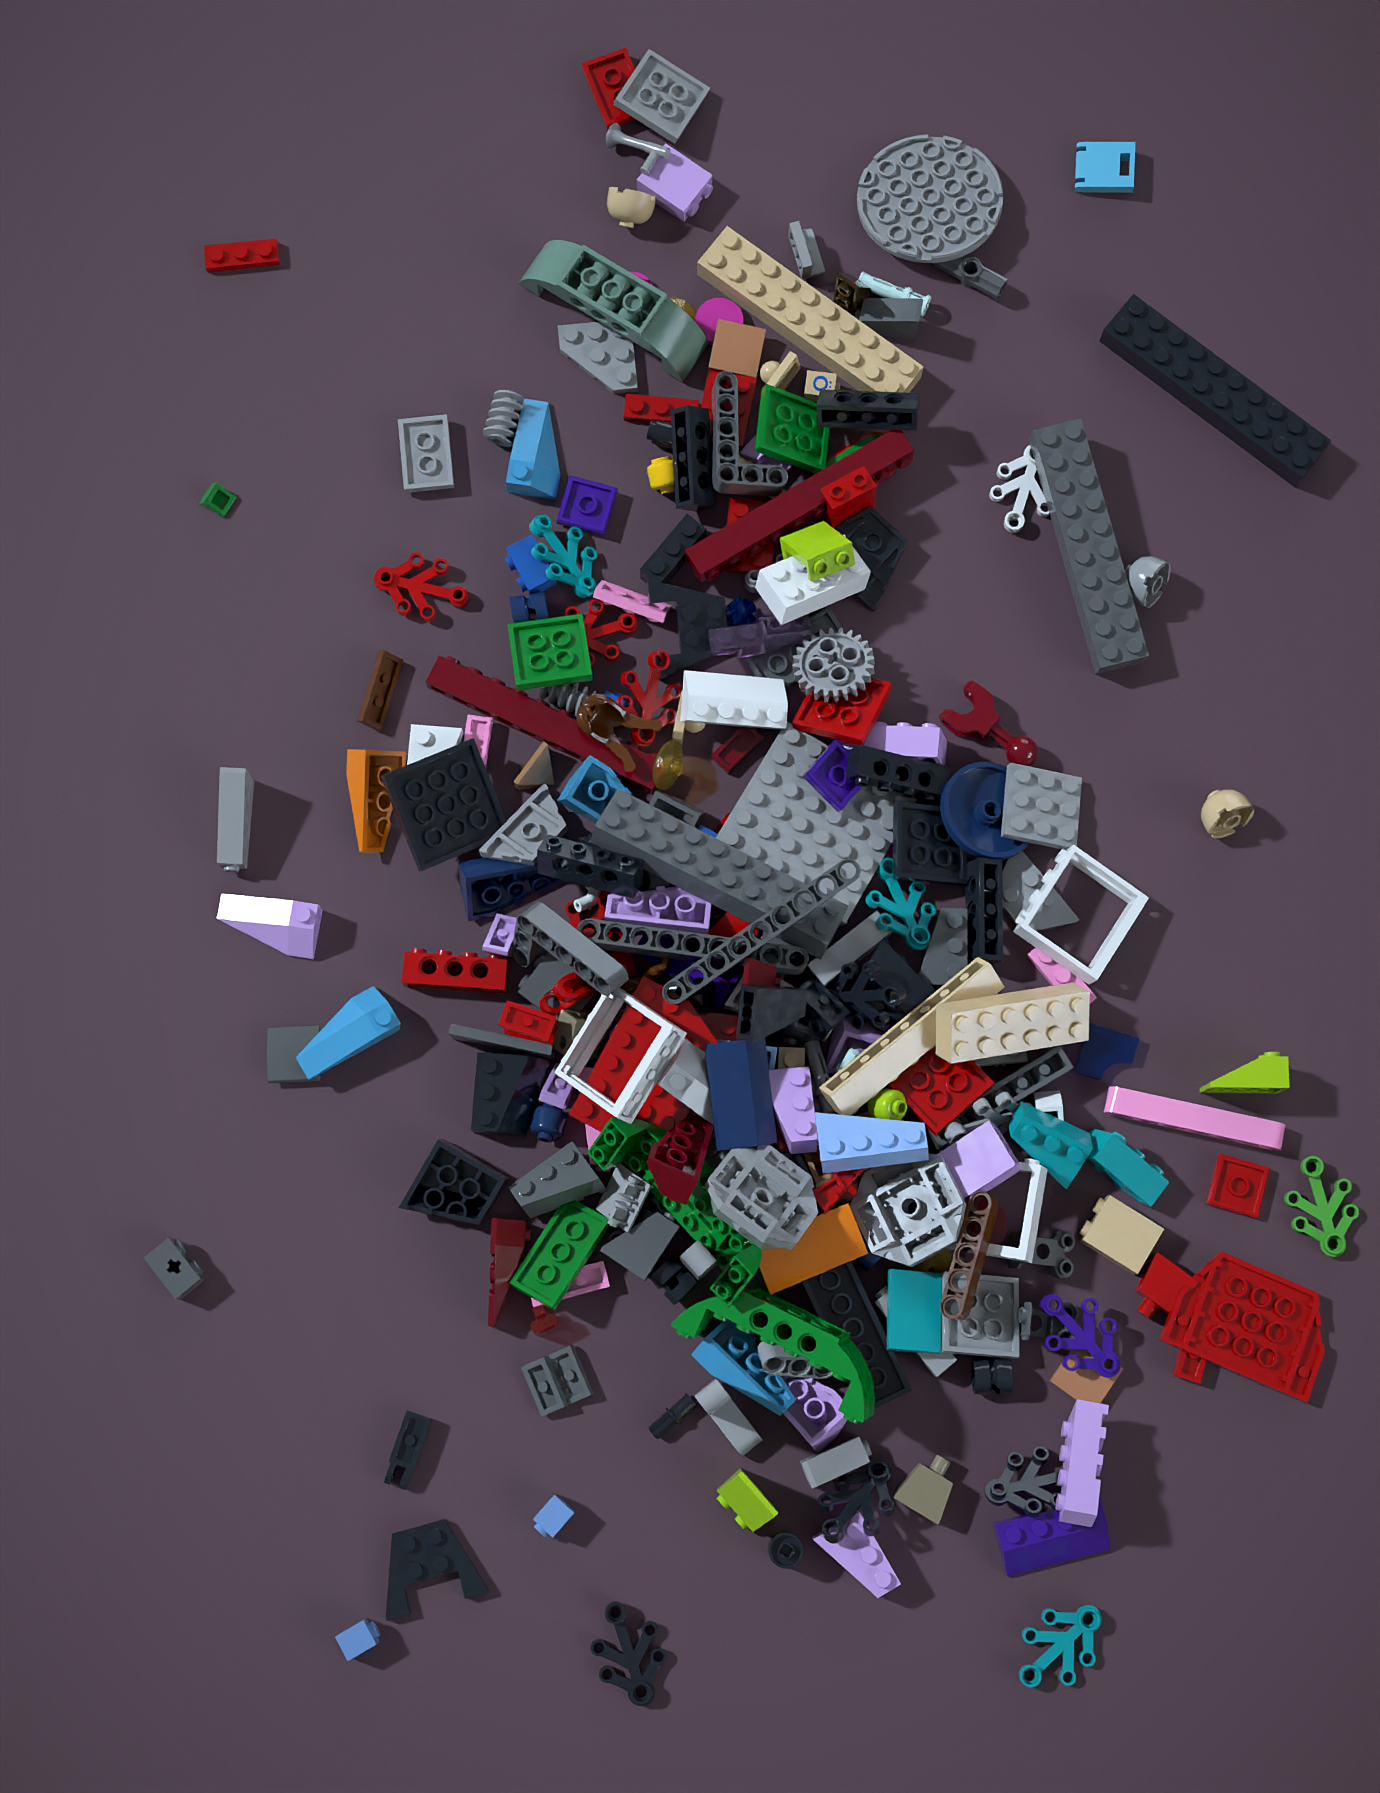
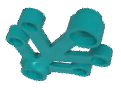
M546 515L535 516L529 524L530 531L537 537H545L556 552L555 554L548 551L547 546L543 543H537L531 550V554L536 560H545L552 563L546 569V576L550 580H558L572 585L574 593L579 597L586 598L592 596L597 587L595 580L591 577L592 562L597 558L596 550L592 547H586L580 553L582 568L580 570L576 565L578 542L583 537L582 531L578 527H571L566 533V539L568 540L566 551L551 530V519ZM562 567L568 569L571 574L563 572Z
M885 858L877 868V875L881 880L886 881L895 903L883 897L876 890L871 891L867 895L866 903L871 908L880 906L902 918L905 923L903 925L893 920L890 914L882 913L876 919V926L880 930L886 931L890 929L905 937V941L910 948L917 951L924 950L930 942V933L927 927L930 919L936 913V908L931 903H924L918 910L920 919L916 923L913 914L920 896L926 891V886L923 882L913 881L908 888L910 895L906 901L897 879H893V859Z
M1083 1605L1078 1608L1076 1613L1056 1612L1052 1608H1046L1042 1611L1041 1619L1047 1625H1054L1056 1622L1074 1624L1066 1632L1036 1630L1033 1627L1023 1629L1022 1639L1028 1644L1036 1642H1052L1054 1644L1033 1664H1025L1020 1668L1019 1679L1022 1684L1030 1688L1036 1687L1041 1681V1672L1063 1652L1062 1670L1059 1672V1680L1066 1686L1073 1685L1076 1681V1674L1074 1672V1640L1081 1633L1083 1650L1080 1651L1078 1660L1085 1667L1094 1665L1096 1657L1093 1653V1632L1101 1626L1102 1616L1099 1610L1092 1605ZM1047 1612L1054 1613V1619L1051 1622L1045 1619ZM1085 1614L1092 1615V1621L1089 1624L1083 1621ZM1027 1631H1034L1035 1637L1033 1640L1026 1639ZM1085 1653L1091 1654L1092 1659L1089 1663H1084L1082 1660ZM1027 1670L1034 1672V1677L1031 1680L1025 1679L1024 1674ZM1065 1672H1071L1072 1679L1069 1682L1063 1680Z

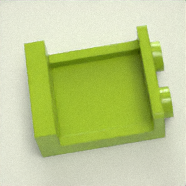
M824 521L780 538L783 560L792 556L807 568L808 579L812 582L855 565L852 542Z

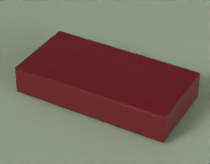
M739 727L711 755V759L729 775L764 740V737L754 728Z

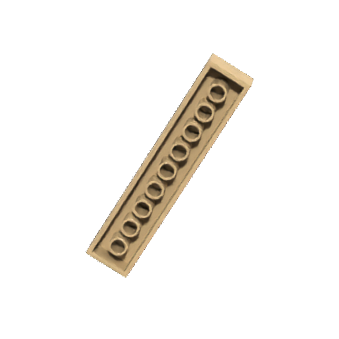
M726 226L697 262L698 276L827 369L837 374L838 377L858 391L909 393L921 379L924 366L730 227Z

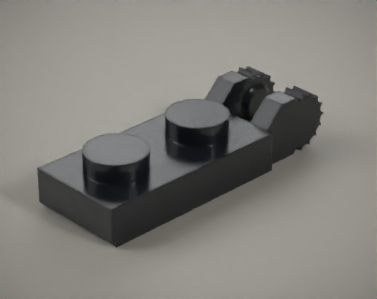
M409 1410L406 1411L389 1459L390 1465L384 1480L385 1484L390 1485L393 1481L396 1467L399 1465L406 1468L400 1481V1489L406 1490L412 1471L415 1470L433 1420L432 1418Z

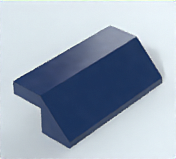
M765 1038L757 1042L737 1040L704 1044L717 1151L777 1143Z

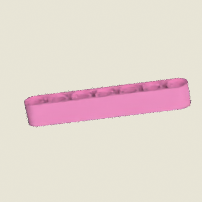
M1112 1086L1108 1088L1104 1113L1117 1117L1274 1151H1281L1285 1124Z

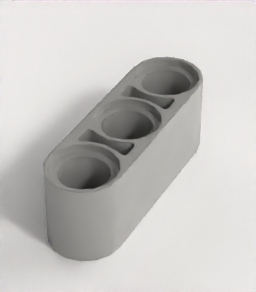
M762 1341L758 1346L757 1351L764 1372L767 1374L826 1379L832 1376V1371L824 1367L823 1370L817 1369L808 1364V1359L800 1355L798 1358L785 1353V1348L776 1343L775 1345H769Z

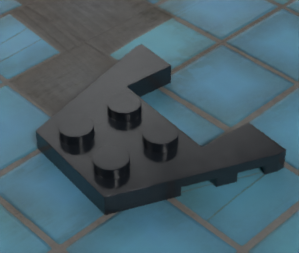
M870 507L844 521L843 524L834 529L840 534L845 535L852 542V546L871 571L870 574L874 576L866 585L865 590L860 591L857 595L874 612L906 548L908 540L873 507Z
M647 581L649 604L675 601L680 653L669 655L670 664L666 669L661 670L659 679L729 648L725 597L656 581ZM655 657V664L658 665L659 660Z
M445 1519L392 1533L386 1621L411 1614L405 1586L458 1571L465 1599L489 1592L486 1583L480 1577L476 1567L470 1561Z

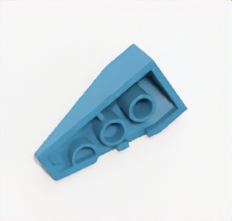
M524 399L506 478L508 493L557 500L561 476L549 404L544 401Z
M590 755L569 779L557 801L596 824L617 789L630 795L632 793L627 787L623 786L611 768Z
M373 986L352 997L297 1055L296 1060L309 1081L398 1032L401 1023L388 1001Z
M727 1320V1322L723 1321L704 1338L691 1355L711 1375L781 1416L796 1401L792 1392L781 1376L770 1375L764 1372L757 1351L758 1346L755 1343L757 1338L754 1333L751 1332L749 1334L736 1328L737 1324L730 1320Z

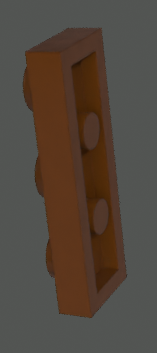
M385 650L378 651L357 722L374 730H382L403 659Z

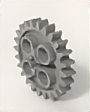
M831 627L829 634H825L821 629L819 637L810 634V642L803 640V648H796L797 655L793 656L794 664L792 666L795 681L799 682L800 689L805 688L807 696L814 692L815 700H818L822 695L825 702H828L830 697H834V701L837 703L839 696H843L847 701L849 693L858 696L857 688L865 690V682L871 683V675L875 673L873 649L869 648L867 640L862 642L860 634L853 638V630L843 634V628H840L838 633H834Z

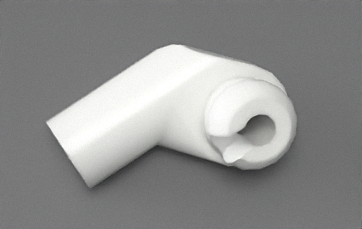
M586 886L588 893L586 896L574 901L575 909L581 912L597 905L598 898L603 891Z

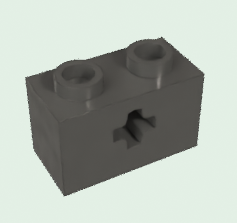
M167 1238L146 1255L144 1260L172 1296L177 1300H181L205 1281V1278L201 1275L204 1270L196 1260L191 1262L186 1255L188 1249L179 1239L175 1241L172 1238ZM173 1262L181 1263L179 1266L180 1272H172L175 1268Z

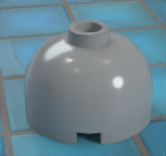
M1154 556L1141 557L1132 565H1128L1125 573L1133 601L1140 606L1152 607L1163 593L1158 591L1162 583L1166 585L1168 583L1171 565L1163 559Z

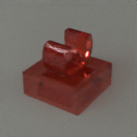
M539 1305L532 1309L537 1321L530 1325L536 1336L561 1325L555 1313L547 1315L544 1306Z

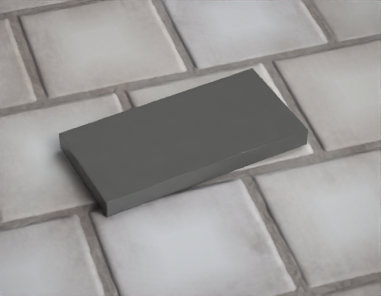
M828 606L744 654L743 659L755 677L783 679L785 689L798 683L795 681L792 665L794 664L793 656L797 655L796 648H803L802 641L807 640L810 642V634L819 637L821 629L825 634H829V629L832 627L834 633H838L842 626Z
M456 1024L450 1025L448 1034L453 1040L551 1060L555 1058L556 1052L550 1044Z

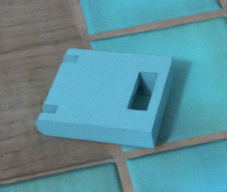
M1135 142L1077 143L1076 192L1133 193ZM1120 161H1129V176H1119Z

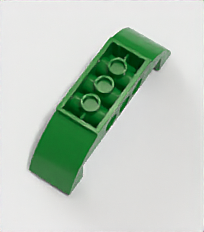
M611 1118L587 1153L603 1171L624 1162L633 1173L652 1185L650 1189L652 1194L695 1241L699 1240L717 1260L716 1264L723 1272L710 1289L729 1308L755 1275L760 1265L762 1250L714 1215L710 1194L704 1186L714 1170L704 1160L699 1180L686 1205L671 1201L666 1196L660 1194L646 1163L652 1145L656 1141L662 1140L669 1131L638 1119H634L629 1124L618 1118Z
M757 1286L742 1290L729 1308L717 1296L696 1303L682 1312L670 1325L677 1329L676 1333L678 1335L691 1339V1337L695 1338L708 1332L714 1317L725 1322L730 1320L737 1324L736 1328L749 1334L754 1332L761 1336L760 1340L769 1345H775L776 1343L785 1348V1353L797 1358L800 1355L809 1360V1365L823 1370L824 1367L832 1371V1376L841 1381L847 1382V1380H850L849 1387L838 1411L844 1414L843 1417L846 1420L858 1424L859 1422H865L874 1415L875 1392L873 1379L863 1355L849 1338L851 1333L773 1294L770 1295L769 1292ZM764 1313L767 1315L768 1321L765 1319ZM788 1325L791 1327L792 1333L789 1332ZM811 1337L815 1339L816 1345L813 1344Z

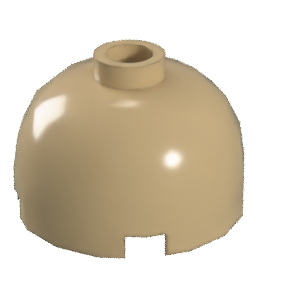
M609 187L607 195L608 212L614 219L620 221L619 226L634 228V224H642L652 215L656 196L651 197V194L630 189L620 192L618 187Z
M1216 790L1208 795L1201 810V820L1212 838H1223L1235 833V830L1232 828L1239 824L1244 827L1253 817L1254 809L1243 794L1235 790Z

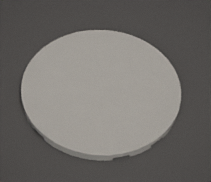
M928 135L912 136L885 147L873 157L872 162L864 169L857 191L858 215L871 239L881 248L899 258L921 263L946 262L960 258L977 249L995 230L1003 205L1002 183L991 161L977 148L973 149L963 144L962 140L944 135L943 138L928 137Z

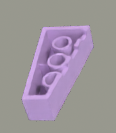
M875 722L864 743L865 746L943 766L946 764L947 739L941 728L935 724L925 723L922 724V727H914L910 723H897V726H887L884 722ZM838 740L848 751L859 746Z

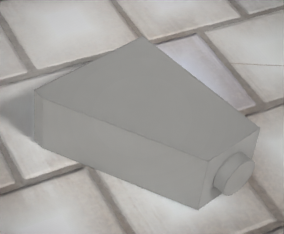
M857 1436L799 1462L809 1486L815 1488L869 1463L868 1456L872 1455L866 1439L861 1441L860 1437Z

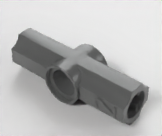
M962 256L946 262L933 263V266L959 279L964 287H974L995 299L1001 296L1008 282L1007 278L982 266L980 260L975 257ZM972 270L975 272V274L970 275L967 274L965 271Z

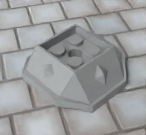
M769 1144L761 1145L757 1148L731 1149L704 1184L710 1194L714 1215L761 1250L772 1248L792 1250L818 1214L816 1199L812 1190L814 1187L812 1176Z
M928 1153L929 1160L873 1167L864 1173L850 1208L872 1254L913 1267L957 1243L966 1203L943 1157ZM912 1202H916V1211L912 1214H909V1205Z

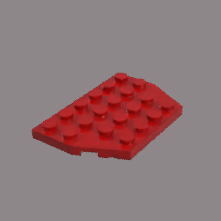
M645 976L642 977L633 994L634 998L686 1032L687 1034L684 1038L703 1052H705L704 1044L718 1043V1040L689 1000L685 999L678 1004L668 1003L662 995L663 986ZM669 990V994L673 999H679L681 997L680 995ZM628 1004L586 1082L616 1103L662 1027ZM656 1083L635 1119L654 1124L671 1132L678 1123L688 1116L691 1108ZM580 1092L569 1113L570 1116L599 1132L604 1129L611 1118H616L582 1092Z
M1218 1252L1192 1276L1199 1283L1184 1299V1294L1190 1288L1184 1285L1178 1291L1159 1341L1307 1403L1325 1353L1324 1344H1322L1320 1326H1322L1318 1312L1320 1306L1318 1293L1227 1253Z

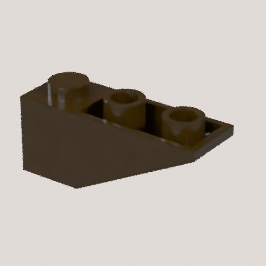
M838 273L833 302L855 317L856 309L862 307L863 299L870 297L871 288L851 274Z

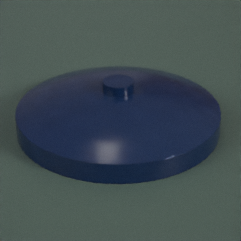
M976 762L958 770L948 780L942 791L940 811L948 834L960 848L977 858L1005 860L1020 853L1029 843L1001 837L1007 767L992 762Z

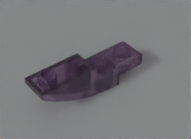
M808 614L783 625L779 623L775 616L759 618L757 624L709 629L708 638L713 656L735 653L737 659L764 654L790 646L812 636L814 632Z

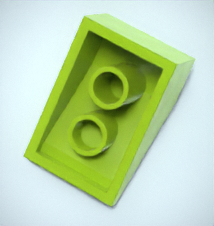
M1265 1052L1264 1055L1258 1056V1059L1202 1086L1200 1093L1278 1094L1290 1088L1288 1056H1280V1052Z
M741 1468L717 1489V1492L720 1494L717 1500L726 1510L731 1507L738 1516L734 1519L744 1531L750 1528L754 1532L778 1514L776 1508Z

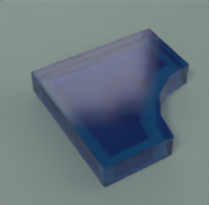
M1089 1023V1040L1083 1041L1074 1073L1100 1080L1105 1070L1111 1065L1118 1063L1132 1064L1140 1038Z

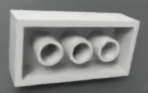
M853 547L855 565L812 582L808 579L807 568L792 556L761 569L755 588L779 623L783 625L865 590L871 571Z

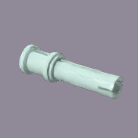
M862 272L858 279L871 288L870 292L884 298L924 299L921 317L925 315L931 301L930 295L923 296L913 292L910 287H905L904 289L865 272Z

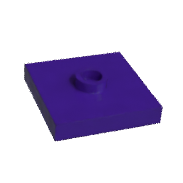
M570 475L556 520L557 524L567 527H578L580 530L605 536L618 488Z
M836 739L803 774V777L839 812L861 789V786L855 785L854 781L846 780L849 751Z

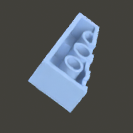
M815 1112L823 1174L929 1160L924 1123Z

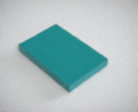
M888 1270L887 1350L929 1354L941 1353L940 1302L942 1273Z

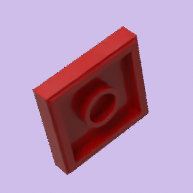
M1219 1153L1205 1204L1257 1219L1270 1167Z

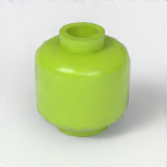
M882 1088L878 1095L869 1099L867 1103L869 1114L872 1118L901 1121L907 1110L903 1093L894 1089Z

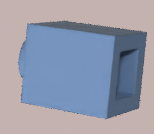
M554 1494L534 1517L533 1520L536 1522L534 1527L544 1537H547L549 1534L553 1538L575 1513V1510L557 1494Z
M365 1618L341 1632L335 1638L347 1661L378 1644L380 1642L378 1639L380 1632L374 1621L369 1622Z

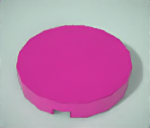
M726 298L710 299L704 302L696 313L695 323L703 331L710 345H713L718 319L743 324L741 309L731 300Z

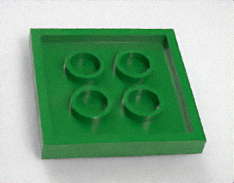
M766 384L761 392L755 451L815 474L825 469L830 427H817V403Z
M582 614L508 624L517 691L593 680Z

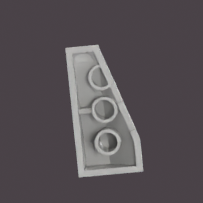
M684 1038L657 1081V1084L714 1125L706 1053Z

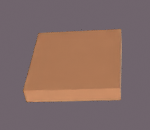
M718 319L708 369L757 377L766 329Z
M1071 1349L1067 1354L1075 1355L1078 1358H1093L1084 1349ZM1069 1358L1067 1365L1070 1368L1074 1367L1075 1360ZM1106 1359L1104 1362L1106 1369H1110L1112 1366L1109 1359ZM1061 1363L1049 1382L1075 1400L1101 1403L1123 1371V1368L1120 1366V1370L1115 1376L1106 1378L1100 1376L1095 1369L1078 1368L1075 1371H1068Z

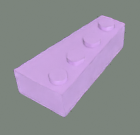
M1077 1399L1068 1421H1063L1061 1437H1065V1445H1061L1059 1461H1063V1469L1059 1470L1057 1484L1062 1486L1061 1494H1058L1056 1499V1510L1060 1511L1059 1521L1092 1527L1097 1517L1101 1480L1096 1479V1476H1100L1103 1465V1455L1098 1454V1452H1101L1103 1441L1106 1437V1428L1101 1427L1108 1415L1109 1405Z

